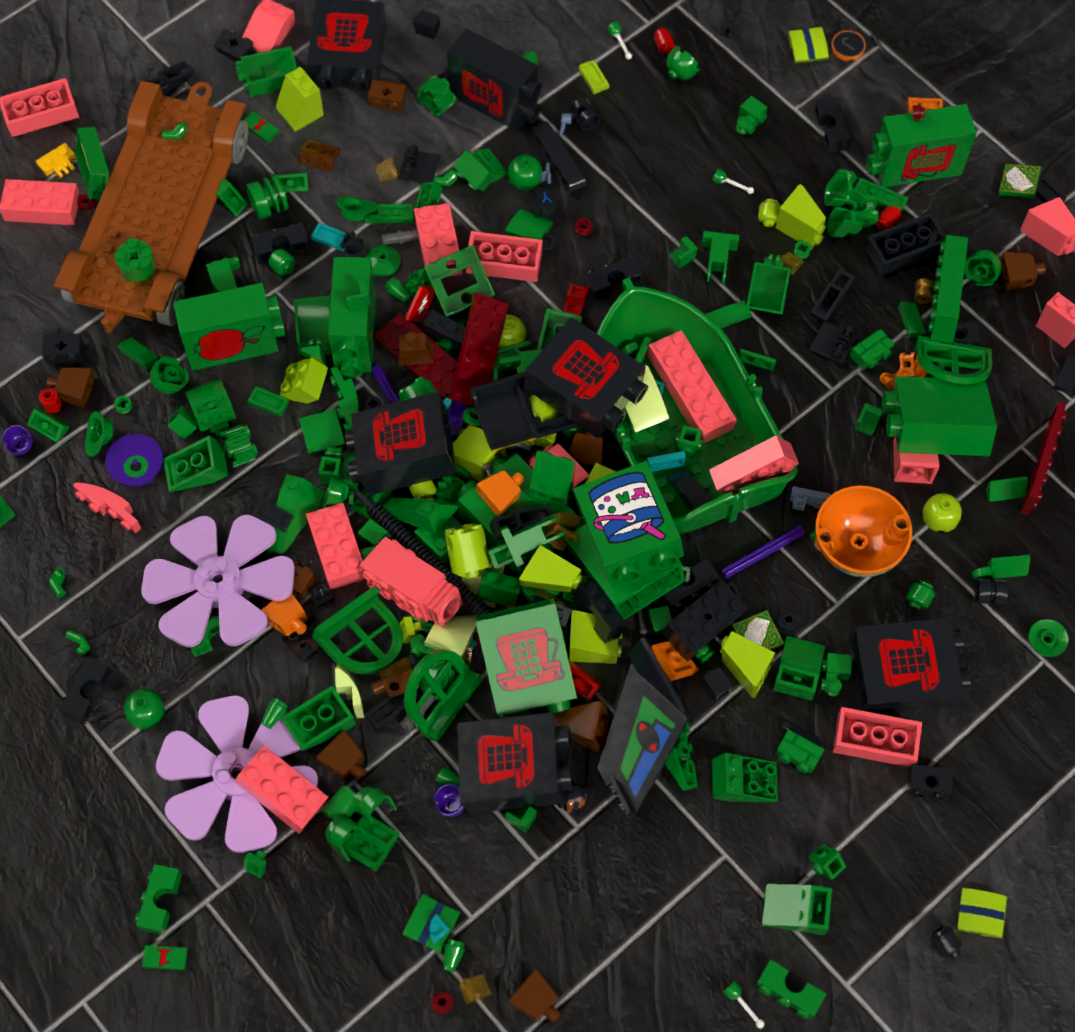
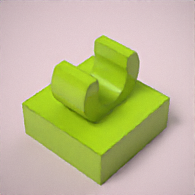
M404 617L400 623L403 635L402 642L410 643L414 635L420 634L419 631L423 630L421 622L413 623L411 617Z

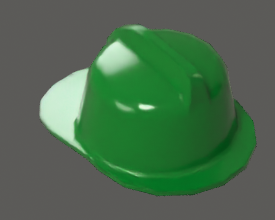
M345 196L337 200V205L341 208L342 217L353 222L364 220L367 213L375 212L379 208L375 202Z
M97 411L93 412L88 420L85 451L90 457L97 455L101 446L107 444L113 436L112 419L102 417Z
M331 474V480L324 494L320 509L325 508L326 505H336L345 501L348 497L349 485L343 480L333 477Z

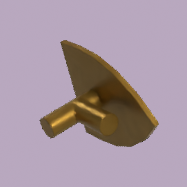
M559 512L546 517L549 518L557 515L558 519L542 527L545 537L564 530L565 534L549 542V544L561 551L566 547L564 537L569 538L575 543L580 538L574 531L582 517L570 512Z

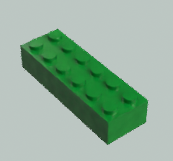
M946 235L945 242H941L940 253L942 255L939 254L937 265L940 268L937 267L935 275L938 281L935 280L933 290L937 294H933L932 305L935 308H931L930 318L933 321L929 322L928 332H931V340L953 343L960 311L968 238Z

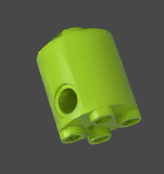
M535 395L527 398L537 422L561 417V413ZM557 433L527 441L524 444L528 446H534L535 444L546 448L549 445H553Z
M474 523L463 525V528L459 529L457 527L445 529L452 573L463 578L480 576L484 569L490 566L482 524L474 525Z

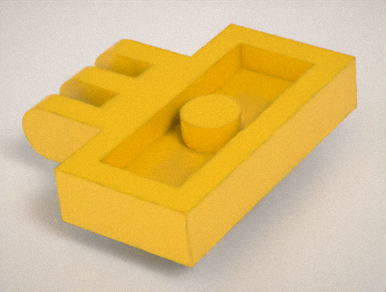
M64 143L36 160V163L46 176L55 172L59 178H62L63 174L60 171L67 175L69 173L67 167L71 171L75 170L71 161L76 156L68 145Z

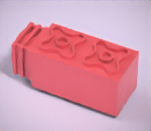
M384 537L360 564L363 571L362 575L366 578V584L370 589L375 586L385 599H392L399 608L409 612L417 620L420 618L425 622L431 620L443 628L463 604L458 588L448 583L443 573L416 557L413 551L403 547L394 539L391 541Z

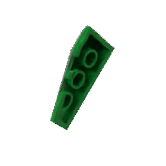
M286 474L276 506L290 513L294 518L285 533L273 527L276 532V541L265 551L278 555H283L295 541L299 532L307 526L306 514L320 509L325 494L323 490L304 478Z

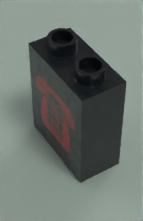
M316 0L306 65L308 76L319 89L331 90L337 87L350 88L355 92H365L370 89L372 79L379 80L386 31L384 2Z
M466 28L447 51L450 91L455 94L458 101L520 132L527 122L533 124L541 113L542 106L537 103V98L542 89V83L538 82V65Z
M572 317L527 367L524 389L597 439L606 428L612 432L617 430L626 416L622 409L629 401L637 405L646 394L649 386L643 382L646 366Z
M439 391L351 414L353 429L345 431V439L350 453L355 452L356 460L348 462L349 474L354 484L360 482L363 484L369 496L457 474L449 412Z
M951 618L857 626L849 637L861 711L879 713L953 706L965 696L964 692H970L971 679L967 668L959 667L957 654L964 651L963 635L961 630H953Z
M554 712L458 723L459 788L462 806L471 814L527 808L529 806L565 804V790L574 789L575 786L572 765H564L563 750L572 749V733L569 724L562 725Z

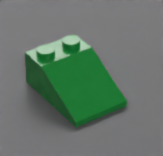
M547 308L537 350L544 349L571 317L581 324L584 322V317Z
M207 436L163 458L170 492L212 484L229 476L223 443L211 436Z
M333 685L281 717V720L301 751L337 737L343 730L347 731L356 725L353 715Z

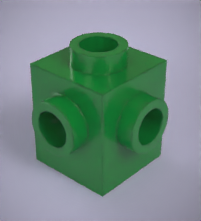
M420 269L414 271L409 276L405 288L412 297H415L420 286L426 284L432 287L425 270Z
M683 425L682 432L677 433L675 444H678L677 452L684 451L686 456L691 455L695 457L696 451H700L703 440L700 439L702 430Z
M824 844L808 857L813 864L811 866L813 871L817 875H823L830 880H833L846 868L838 850Z

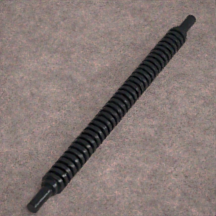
M357 490L354 493L366 506L367 513L378 521L392 537L402 544L403 547L413 551L416 557L443 573L446 577L445 580L458 588L463 604L470 611H473L472 613L479 616L494 612L468 586L457 578L449 568H446L431 551L425 548L413 534L404 528L379 502L371 501L361 490Z

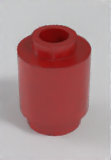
M660 28L654 33V41L660 53L669 54L675 47L670 32L665 28Z
M887 206L878 216L877 228L883 231L893 227L901 219L900 210L896 206Z
M46 388L40 392L39 400L44 410L49 413L58 412L62 402L56 390Z

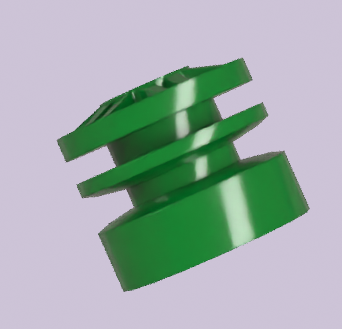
M275 174L270 175L271 184L266 177L263 178L264 187H261L258 181L246 185L250 202L259 220L271 216V207H273L276 213H280L279 204L284 211L289 208L286 192Z

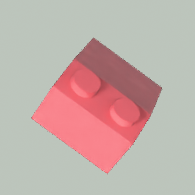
M262 0L255 9L242 38L247 37L253 41L256 54L276 50L296 24L294 11L272 0Z

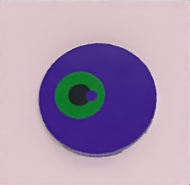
M130 434L115 441L109 448L105 460L106 468L111 478L119 484L131 488L141 487L152 482L163 467L164 462L163 453L158 443L151 437L143 434Z

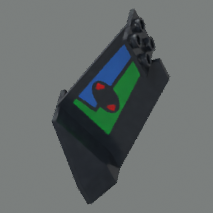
M645 637L640 639L628 654L631 665L598 764V770L605 784L610 786L613 794L617 795L621 800L618 803L621 810L629 818L632 817L636 821L640 820L637 813L687 722H694L674 680L671 681L666 675Z

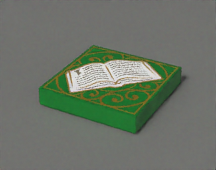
M1005 164L999 195L1035 198L1041 166Z
M767 610L734 623L731 626L735 633L771 651L783 647L785 644Z

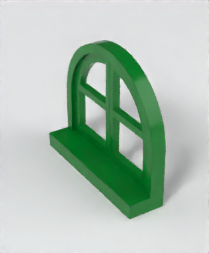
M918 335L914 352L917 353V361L926 372L934 377L957 384H975L989 377L992 369V350L990 348L958 342L931 340L930 337ZM932 362L951 365V372L937 367ZM958 366L979 371L972 374H959Z
M375 586L317 626L312 636L339 666L353 673L373 674L379 672L395 661L402 647L403 635L401 626L392 612L377 597L380 591ZM373 608L386 624L367 636L355 620ZM349 626L361 642L343 654L330 638ZM389 627L392 643L390 650L385 655L372 639ZM366 645L378 660L363 663L348 657Z
M437 649L428 653L416 665L407 682L404 704L409 719L423 736L438 742L483 678L479 674L472 672L462 657L451 650ZM448 660L434 679L428 672V668L438 661ZM453 665L458 671L459 676L448 691L444 693L438 684ZM423 677L429 688L416 704L417 688ZM434 692L440 702L425 720L419 710L430 694Z

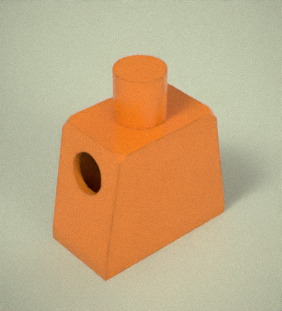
M501 471L477 483L476 492L497 516H502L519 499L521 489L518 486L525 480L519 472L510 477L506 471Z
M293 594L283 601H272L261 610L267 617L268 625L285 636H289L294 631L300 635L307 629V625L304 622L308 618Z

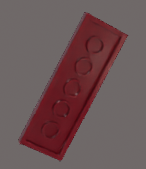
M479 292L474 293L450 393V400L474 408L469 388L491 382L509 304Z
M399 312L374 334V339L399 360V336L405 335L408 332H414L415 334L424 332L410 320H406L405 316ZM429 338L434 346V363L405 365V367L418 378L423 377L425 380H430L437 392L439 391L442 400L445 398L449 399L458 362Z
M1059 401L1049 419L1021 510L1022 514L1028 515L1031 509L1035 510L1037 503L1041 500L1043 494L1041 490L1048 478L1046 473L1051 467L1053 461L1051 457L1056 451L1058 445L1056 441L1060 437L1063 429L1061 425L1067 415V411H1064L1067 403Z

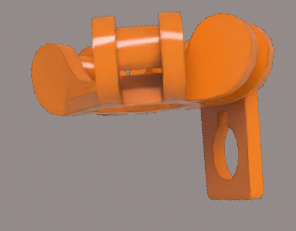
M911 352V354L900 353V369L896 374L882 373L880 381L889 390H893L895 376L928 377V372L919 365L916 352ZM907 362L911 363V367H907Z

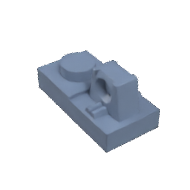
M793 486L790 495L792 509L804 511L806 504L820 509L831 494Z

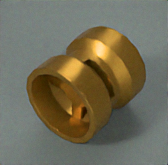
M919 279L916 281L915 289L917 291L914 298L916 302L926 304L932 301V290L934 288L932 280Z

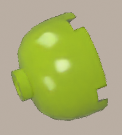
M510 314L506 315L499 350L526 341V327L518 317Z
M945 493L935 494L928 499L923 507V521L933 531L949 532L955 529L960 522L962 514L961 505L952 495Z

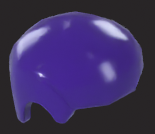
M20 425L10 426L2 436L6 450L13 455H23L32 447L33 437L31 433Z
M445 784L439 787L434 795L437 810L446 817H455L461 814L464 807L460 803V788L454 784Z

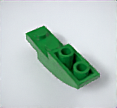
M338 366L331 368L332 376L329 378L332 386H336L338 389L336 394L339 399L337 401L339 408L336 411L339 419H344L345 424L343 426L345 431L353 429L351 414L359 412L358 398L352 379L344 381Z

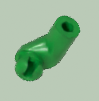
M183 122L179 123L172 131L163 130L162 137L166 140H180L186 134L188 127Z
M451 169L444 177L434 176V181H437L440 186H451L458 178L457 171Z
M57 568L49 581V585L57 598H61L66 594L62 587L65 578V570L62 568Z
M410 614L409 617L412 618V622H421L423 631L429 634L434 625L431 620L425 622L421 618L417 620Z
M69 630L66 633L67 639L79 645L76 651L80 655L84 656L87 651H90V645L82 634L73 630Z

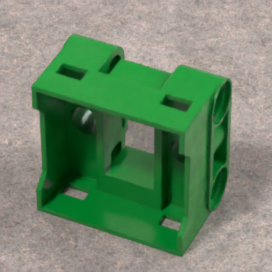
M473 245L423 267L446 317L470 307L476 292L489 297L495 295ZM450 259L456 262V267L453 270H449L446 267V262ZM470 266L477 283L447 296L440 279ZM463 293H468L471 296V301L467 304L461 300Z

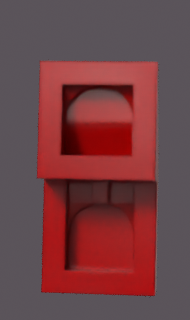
M571 284L562 312L581 316L588 288Z

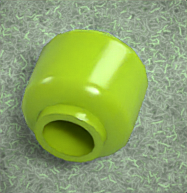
M766 199L759 205L758 220L764 226L773 227L777 223L781 207L778 201Z
M432 480L409 486L414 499H434L436 487Z

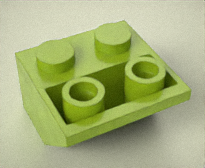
M312 357L290 364L286 369V376L281 385L279 396L302 403L319 400L328 367Z

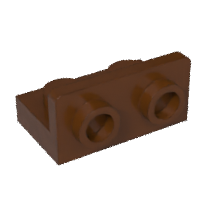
M308 139L300 148L299 163L331 173L334 168V162L340 155L341 148Z

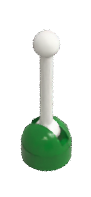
M619 22L611 23L607 27L609 34L612 37H617L626 54V59H631L632 54L628 52L620 37L622 28Z
M717 169L712 182L717 184L728 182L746 190L749 194L754 192L752 187L748 188L728 179L726 173L721 169Z
M736 981L733 982L723 993L730 1000H738L755 1020L756 1026L763 1028L764 1021L758 1019L740 997L741 988Z

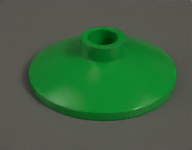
M390 246L374 247L366 255V258H371L373 275L377 277L391 276L397 272L401 265L399 253Z
M1040 620L1029 631L1028 637L1031 647L1042 656H1058L1068 646L1069 638L1067 631L1060 623L1054 620ZM1044 638L1049 639L1050 643H1046Z

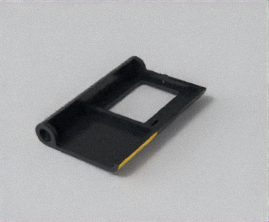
M525 372L469 388L471 401L491 452L579 426L565 416L537 422L527 399V395L531 393L524 389Z

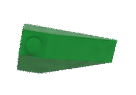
M391 497L382 505L397 520L434 534L459 508L458 505L444 500Z
M688 722L665 762V765L683 791L698 787L695 764L690 758V751H693L692 744H688L687 734L690 733Z

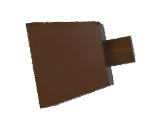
M1003 252L1000 259L1006 291L1031 286L1035 283L1038 274H1045V264H1035L1032 254Z
M408 332L405 335L399 336V366L434 363V346L425 333L415 334L414 332Z
M62 368L58 378L48 377L47 387L55 388L54 390L58 393L60 400L86 408L95 376L91 368Z
M579 427L568 454L578 463L595 466L596 463L603 465L604 433L597 439Z
M407 656L379 671L381 680L371 684L375 695L387 691L389 697L392 698L405 693L407 682L413 671Z
M344 730L316 757L319 765L343 780H346L351 774L358 780H361L367 773L361 766L364 762L362 752Z
M536 969L509 1000L511 1007L537 1023L544 1016L552 1023H555L562 1014L553 1006L557 1002L558 996Z

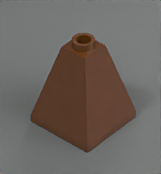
M597 701L555 713L562 725L569 724L573 741L598 754H602L611 717L603 702Z

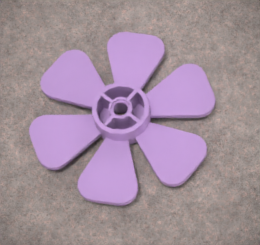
M251 515L238 517L232 524L224 556H218L217 527L212 518L200 516L173 530L170 536L171 545L195 563L198 568L193 570L164 559H155L145 567L141 589L142 596L148 603L158 604L197 590V592L161 617L159 621L161 633L185 647L198 645L205 635L212 607L219 608L220 636L226 645L238 646L263 633L268 625L266 615L241 595L244 591L273 601L287 599L292 594L294 586V563L286 556H278L242 570L239 568L275 543L276 532L274 528Z
M229 696L204 703L198 712L201 725L219 748L221 754L217 757L187 733L174 731L167 735L156 761V770L161 778L171 781L213 777L212 782L170 798L165 806V815L184 837L193 841L200 840L210 830L226 798L231 801L225 833V843L231 851L244 853L271 845L276 839L277 829L261 804L235 783L236 778L232 777L233 773L241 772L263 745L279 758L301 749L281 719L271 730L261 724L249 749L243 748L249 706L242 697ZM308 766L292 767L317 787L318 777L312 768Z

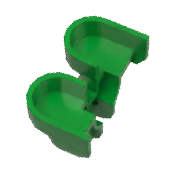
M838 169L826 186L824 193L825 205L835 207L829 215L827 222L829 236L843 238L847 234H857L862 228H869L878 221V210H875L877 206L876 196L862 194L853 189L852 185L858 178L853 171ZM845 203L850 205L852 207V210H847L846 208L840 207H842Z
M342 785L338 791H334L335 794L320 809L323 815L331 820L325 834L327 842L347 862H350V858L342 845L350 838L352 830L357 829L360 833H365L363 828L349 819V817L354 812H357L373 824L374 821L371 818V813L382 801L393 810H397L391 797L379 788L367 786L355 794L347 786Z

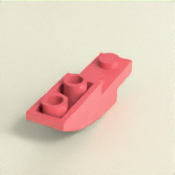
M75 483L73 485L77 498L82 502L84 500L87 501L89 508L93 512H99L103 516L108 513L113 519L118 518L121 521L120 524L129 531L131 529L135 534L141 529L138 520L131 515L133 510L130 503L107 489L91 484Z

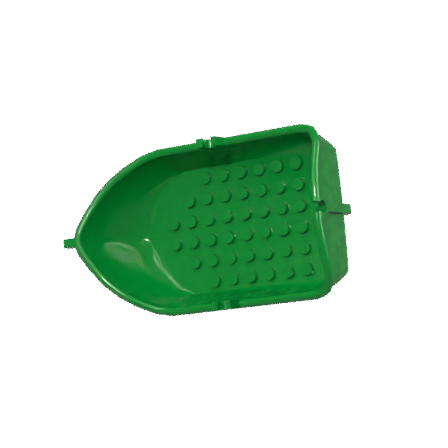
M630 278L624 279L622 281L624 292L619 295L610 307L598 328L597 334L622 350L632 342H636L640 347L646 337L651 338V343H654L682 330L737 419L734 430L702 444L701 450L696 451L695 457L691 455L686 456L684 466L652 472L679 534L694 531L721 519L731 523L736 521L739 512L780 496L787 483L796 476L797 465L791 471L782 472L775 478L739 489V493L734 496L732 492L724 494L717 491L709 471L715 466L776 435L783 439L761 398L762 387L756 386L755 374H748L730 339L714 321L692 304L677 296L647 287H634ZM646 355L643 365L648 366L655 381L663 382ZM665 385L662 399L669 417L668 420L634 432L626 413L621 425L613 432L630 467L647 461V458L676 453L678 444H675L677 433L682 432L683 425L689 426ZM684 469L698 481L712 499L692 511L690 508H686L668 480V477Z

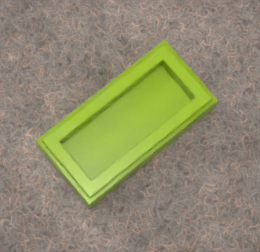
M594 60L579 65L578 69L593 94L609 88V83Z

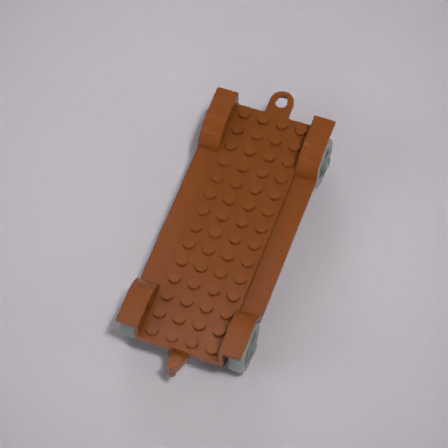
M141 81L128 114L127 138L79 251L72 250L69 252L55 281L54 288L61 289L64 301L105 310V317L101 319V323L107 333L113 331L115 326L124 318V315L149 321L157 318L160 324L168 326L177 324L173 302L185 299V285L183 282H185L218 196L216 193L221 180L226 178L231 163L238 164L241 162L248 142V125L245 120H241L246 104L227 100L223 109L209 106L213 93L208 83L199 82L194 84L187 100L184 101L163 96L161 87L158 84ZM200 88L206 89V93L203 96H197L196 91ZM182 122L187 125L188 130L180 140L163 139V130L172 131ZM130 238L147 243L152 250L156 262V271L145 282H128L121 276L114 255L117 249Z

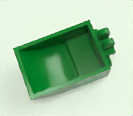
M291 46L243 56L241 61L235 62L239 81L243 80L245 91L249 90L250 97L271 93L282 88L285 75L297 69Z
M769 254V258H765L764 263L755 262L746 308L783 314L791 268L782 267L783 261L780 260V255H777L776 259H772L773 254Z
M226 257L223 260L206 264L214 293L237 288L232 270L240 268L237 257L230 259Z
M330 295L293 299L299 357H304L301 351L302 347L315 345L320 346L325 356L332 354L328 336Z
M220 378L184 391L201 432L210 429L211 433H215L217 438L221 437L219 431H225L227 428H230L228 422L236 419L232 404Z

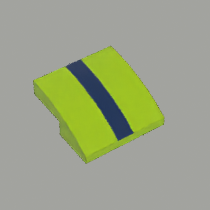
M822 27L788 31L794 63L829 58Z
M962 888L957 929L963 932L980 933L981 936L1003 938L1007 896Z

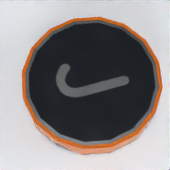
M842 31L836 34L832 40V52L838 59L843 61H855L862 57L865 51V41L856 32Z

